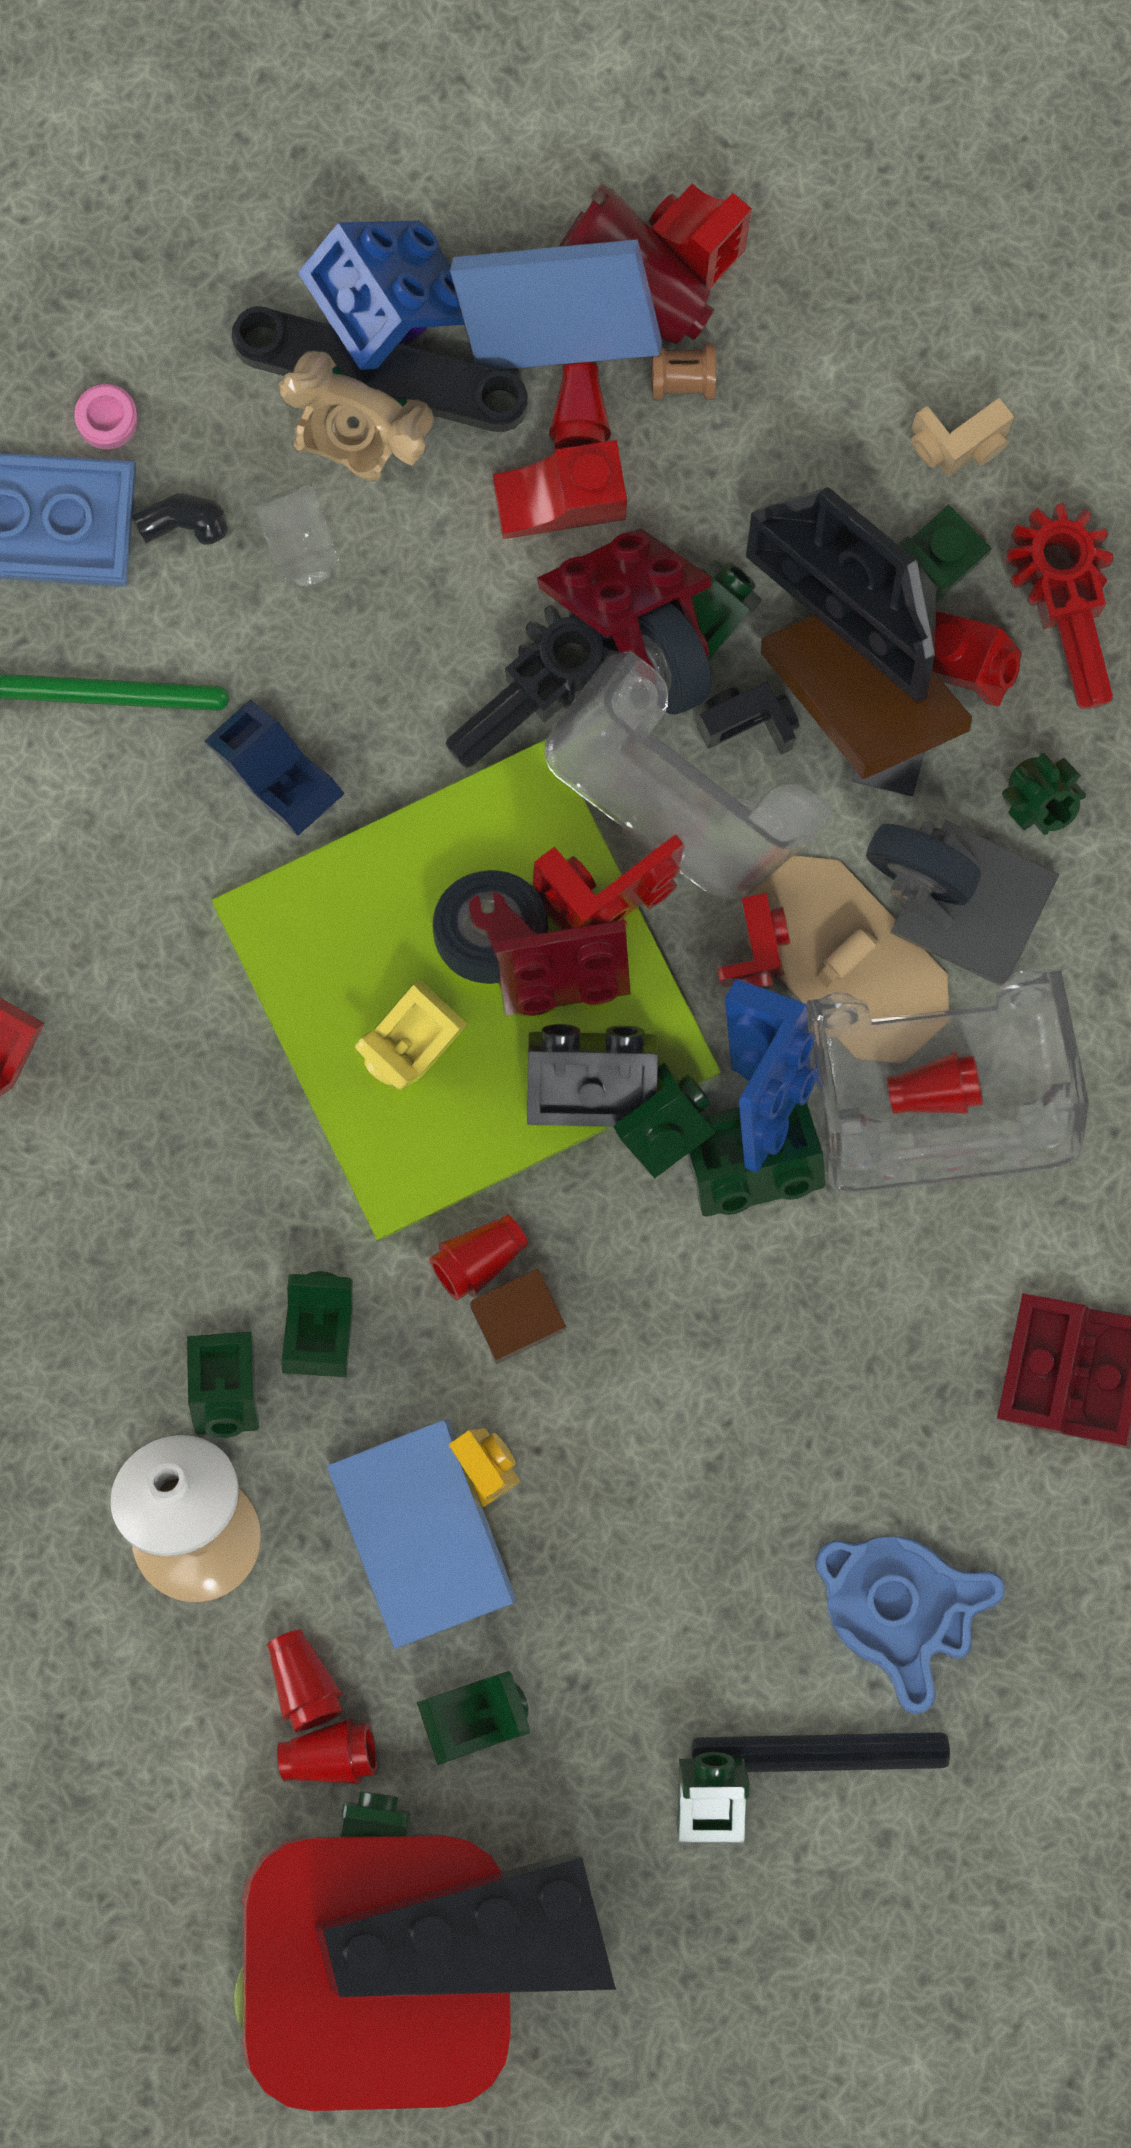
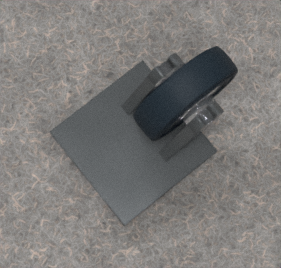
M946 819L941 829L935 828L936 825L934 823L926 821L922 823L919 831L895 824L880 825L868 846L866 857L879 871L894 880L890 892L899 898L902 910L890 933L1005 988L1060 874Z

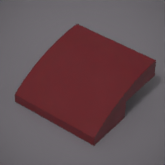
M1022 1293L997 1419L1130 1449L1131 1316L1089 1309L1084 1304Z

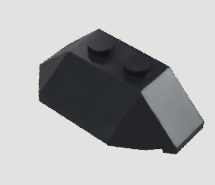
M829 487L763 506L752 512L746 558L913 700L919 703L927 698L935 656L936 586L918 561Z

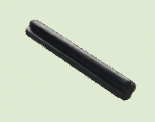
M941 1732L697 1737L693 1740L691 1746L692 1759L707 1752L724 1753L730 1755L733 1759H745L747 1772L937 1769L947 1767L950 1761L949 1739L946 1734Z

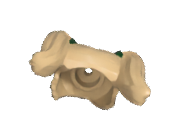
M306 352L298 360L294 372L285 374L283 381L279 382L280 395L283 397V401L291 407L304 408L302 417L294 429L295 440L293 445L299 452H309L330 458L335 463L348 467L357 477L369 481H375L380 478L381 470L392 453L401 461L411 466L424 453L426 446L424 438L429 433L434 422L433 413L428 404L420 400H407L405 397L394 399L359 380L343 375L340 368L335 365L330 355L326 352ZM354 416L358 418L359 424L356 426L351 425L349 417Z

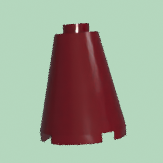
M601 182L591 195V198L594 200L585 213L582 211L579 213L559 247L638 239L661 339L678 344L686 335L695 340L714 311L713 307L706 304L711 291L613 189Z

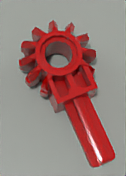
M1058 503L1054 508L1052 521L1045 512L1036 508L1029 516L1031 528L1025 525L1015 526L1011 538L1018 546L1007 550L1005 562L1012 566L1022 567L1012 575L1010 579L1012 587H1022L1030 582L1034 585L1027 602L1033 606L1037 604L1043 629L1057 626L1076 704L1080 709H1093L1106 705L1113 699L1094 618L1099 617L1106 606L1102 589L1107 582V578L1099 569L1109 567L1113 562L1114 555L1108 550L1097 548L1108 537V532L1105 528H1097L1090 532L1085 529L1091 517V513L1088 510H1082L1074 522L1068 520L1066 504ZM1051 546L1064 547L1071 553L1074 566L1066 570L1053 568L1044 557V549Z

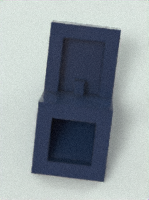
M251 699L204 741L269 812L297 836L344 795V792L334 779L301 752L280 723Z

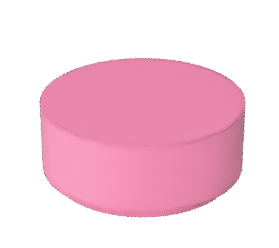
M111 384L93 386L86 390L76 403L74 418L78 431L88 444L96 448H118L127 443L136 432L138 412L132 397L118 386Z

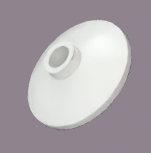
M175 1435L155 1440L136 1451L124 1463L116 1476L111 1492V1512L115 1524L130 1544L146 1553L158 1556H178L196 1551L214 1540L231 1520L239 1496L236 1471L227 1455L215 1444L203 1438ZM179 1479L177 1486L171 1491H159L165 1483Z

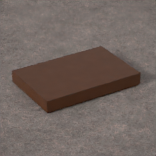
M815 615L762 638L760 652L863 780L970 731L972 716L933 669L927 698L917 703Z

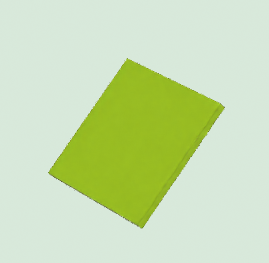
M549 737L211 900L377 1242L613 1128L609 1126L527 1125L528 1046L530 1032H542L544 1026L552 1024L573 1025L580 1029V1033H606V1029L613 1026H635L642 1028L645 1034L656 1035L658 1050L657 1067L665 1062L679 1080L689 1073L701 1085L721 1074L638 907L624 917L628 923L626 936L631 994L618 996L605 1004L589 1005L582 1002L554 1007L549 1012L541 1015L528 1016L517 1013L505 1016L502 992L498 983L485 984L465 979L453 972L438 953L432 926L436 905L445 890L466 875L488 870L504 871L517 875L532 885L534 862L555 846L566 860L575 856L586 867L596 883V887L591 890L595 896L622 876L553 737ZM494 908L483 909V912L491 913ZM547 914L549 932L560 931ZM469 919L466 925V933L473 940L474 934L479 928L474 926L471 919ZM485 933L486 942L488 943V945L491 946L488 937ZM423 981L468 1025L421 1079L399 1090L394 1085L382 1083L368 1071L364 1064L365 1058L355 1049V1045L364 1035L378 1027L414 984ZM657 1076L658 1093L660 1090L664 1088V1086Z

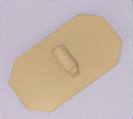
M792 855L748 895L753 896L767 893L771 909L784 908L791 944L779 946L785 975L777 977L801 1002L807 1004V1009L855 1060L904 1064L949 1022L948 974L924 949L890 933L896 919L840 860ZM747 928V945L751 948V943H750V938H749V933H748V928Z

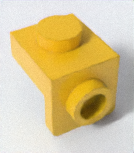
M486 1428L468 1430L448 1444L472 1480L482 1508L521 1482L512 1469L516 1465L512 1453L496 1433L490 1435Z

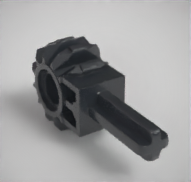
M553 605L546 607L544 613L549 627L547 628L538 622L532 621L526 625V634L535 643L520 645L518 649L519 657L505 668L506 681L510 685L447 739L445 744L449 752L461 765L469 768L475 765L534 712L545 723L563 706L564 709L572 710L576 704L575 692L583 691L586 701L590 705L599 703L600 696L595 682L605 688L615 689L618 685V676L610 668L624 665L618 648L612 647L616 644L613 636L606 638L571 611H569V617L561 619L558 610ZM576 643L585 647L590 656L581 666L570 668L559 664L554 655L563 645Z

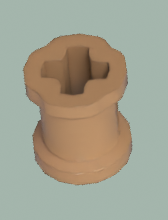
M705 343L702 350H664L661 345L660 355L652 356L653 400H663L665 394H703L705 400H715V343Z

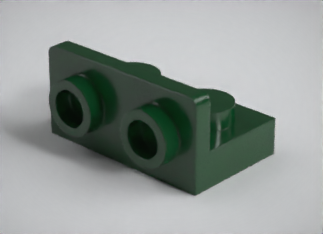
M807 1102L804 1105L795 1104L788 1117L789 1129L782 1148L776 1155L769 1153L758 1172L745 1168L739 1107L706 1115L716 1133L687 1154L697 1186L700 1210L704 1217L716 1214H737L750 1206L782 1198L787 1200L799 1199L812 1191L824 1188L826 1185L823 1151Z

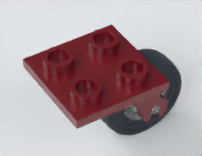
M640 528L636 531L622 533L615 537L611 543L583 556L570 558L564 561L560 567L537 577L539 589L606 638L613 636L629 678L632 682L638 680L641 688L660 709L669 714H679L700 705L709 697L711 691V672L707 660L709 649L699 629L691 599L692 596L712 587L711 577Z
M496 870L475 872L460 878L445 890L436 905L432 926L435 945L441 958L453 972L465 979L485 984L498 983L502 992L505 1016L517 1013L528 1016L541 1015L549 1012L554 1007L582 1002L589 1005H600L608 1003L618 996L631 994L624 920L549 932L546 907L535 888L517 875Z

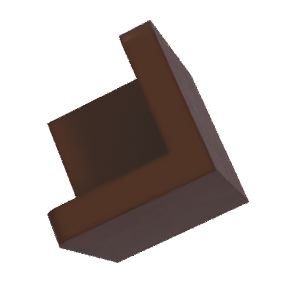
M539 1269L473 1299L470 1303V1308L496 1364L566 1332V1325Z

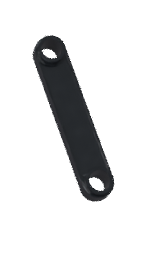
M254 306L243 311L237 317L232 327V341L236 355L244 364L255 369L285 376V374L294 372L298 360L306 352L323 351L330 355L343 375L359 380L394 399L405 397L407 400H420L428 404L433 416L492 432H506L515 429L522 423L527 414L528 394L525 385L516 375L508 371L398 343L377 369L360 370L332 325L262 306ZM258 327H267L277 334L272 343L262 348L252 347L246 344L244 339L247 333ZM497 390L507 391L517 400L511 409L504 412H495L489 409L483 401L488 394Z

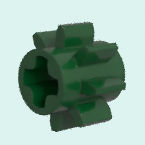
M1041 753L1039 757L1024 760L1013 770L1009 778V787L1002 792V795L1012 805L1008 811L1009 815L1022 830H1026L1035 824L1043 835H1047L1049 831H1057L1066 827L1077 816L1080 809V800L1086 798V793L1076 783L1081 775L1066 758H1062L1054 764L1045 753Z

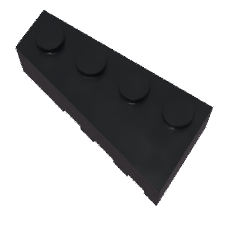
M572 1854L558 1856L315 1925L330 1990L339 1997L616 1990L583 1858Z

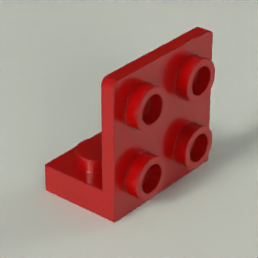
M676 834L596 896L591 891L596 887V883L586 867L575 856L566 860L554 846L534 862L532 886L543 900L548 916L560 930L624 920L626 928L628 923L624 917L642 903L647 909L655 907L676 889L677 884L673 879L681 870L680 863L685 844Z

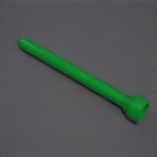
M0 674V699L220 711L229 703V694L221 686Z

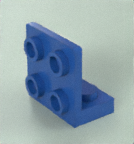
M420 221L338 222L297 272L360 370L377 369L411 328L465 325L450 272L451 265L440 250L434 233Z
M735 979L725 997L731 1070L738 1072L749 1081L739 1100L744 1164L746 1169L758 1172L769 1153L776 1155L782 1148L789 1129L788 1117L795 1104L804 1105L812 1093L816 1080V1070L811 1068L810 1064L814 1034L808 1031L807 1004Z

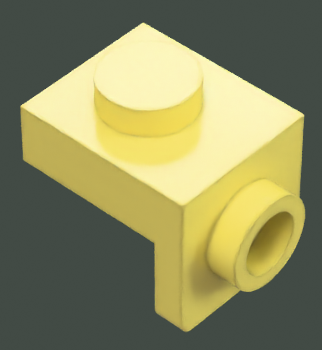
M420 981L409 989L374 1031L364 1035L358 1041L355 1049L365 1058L364 1064L376 1079L402 1090L421 1079L468 1024L423 981Z

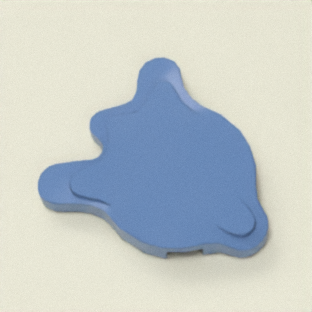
M899 1536L879 1537L856 1544L839 1540L832 1541L819 1550L815 1560L816 1571L825 1583L828 1613L836 1634L842 1643L856 1655L876 1664L884 1670L894 1686L899 1704L905 1711L913 1714L925 1712L933 1705L935 1700L934 1682L930 1666L931 1657L938 1652L954 1659L965 1657L971 1649V1623L973 1617L981 1611L998 1605L1003 1599L1005 1592L1004 1582L998 1574L990 1571L968 1573L956 1570L947 1565L928 1547L913 1539Z

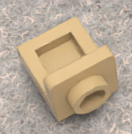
M998 398L949 434L931 409L925 406L915 415L911 428L915 435L911 438V441L920 458L929 467L934 468L939 464L947 476L950 477L973 459L979 466H982L996 457L1009 443L1005 436L1010 430L1014 416L1002 400Z

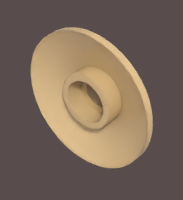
M179 1479L165 1483L159 1491H171L177 1486ZM239 1489L237 1506L228 1525L214 1540L204 1547L178 1556H158L141 1551L132 1545L133 1554L143 1576L161 1593L186 1602L210 1601L233 1591L251 1572L260 1550V1523L251 1501Z

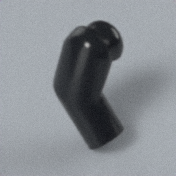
M184 493L174 494L132 515L133 521L145 543L180 527L194 530L195 536L201 544L210 545L224 538L228 531L226 521L221 517L224 514V510L214 500Z

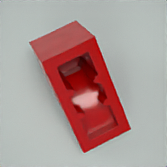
M692 183L679 198L674 194L667 196L655 209L649 219V223L652 225L651 229L710 290L745 252L752 208L734 193L727 199H718L702 192Z
M617 440L555 449L553 455L542 461L522 468L493 474V484L503 539L626 520L627 495Z

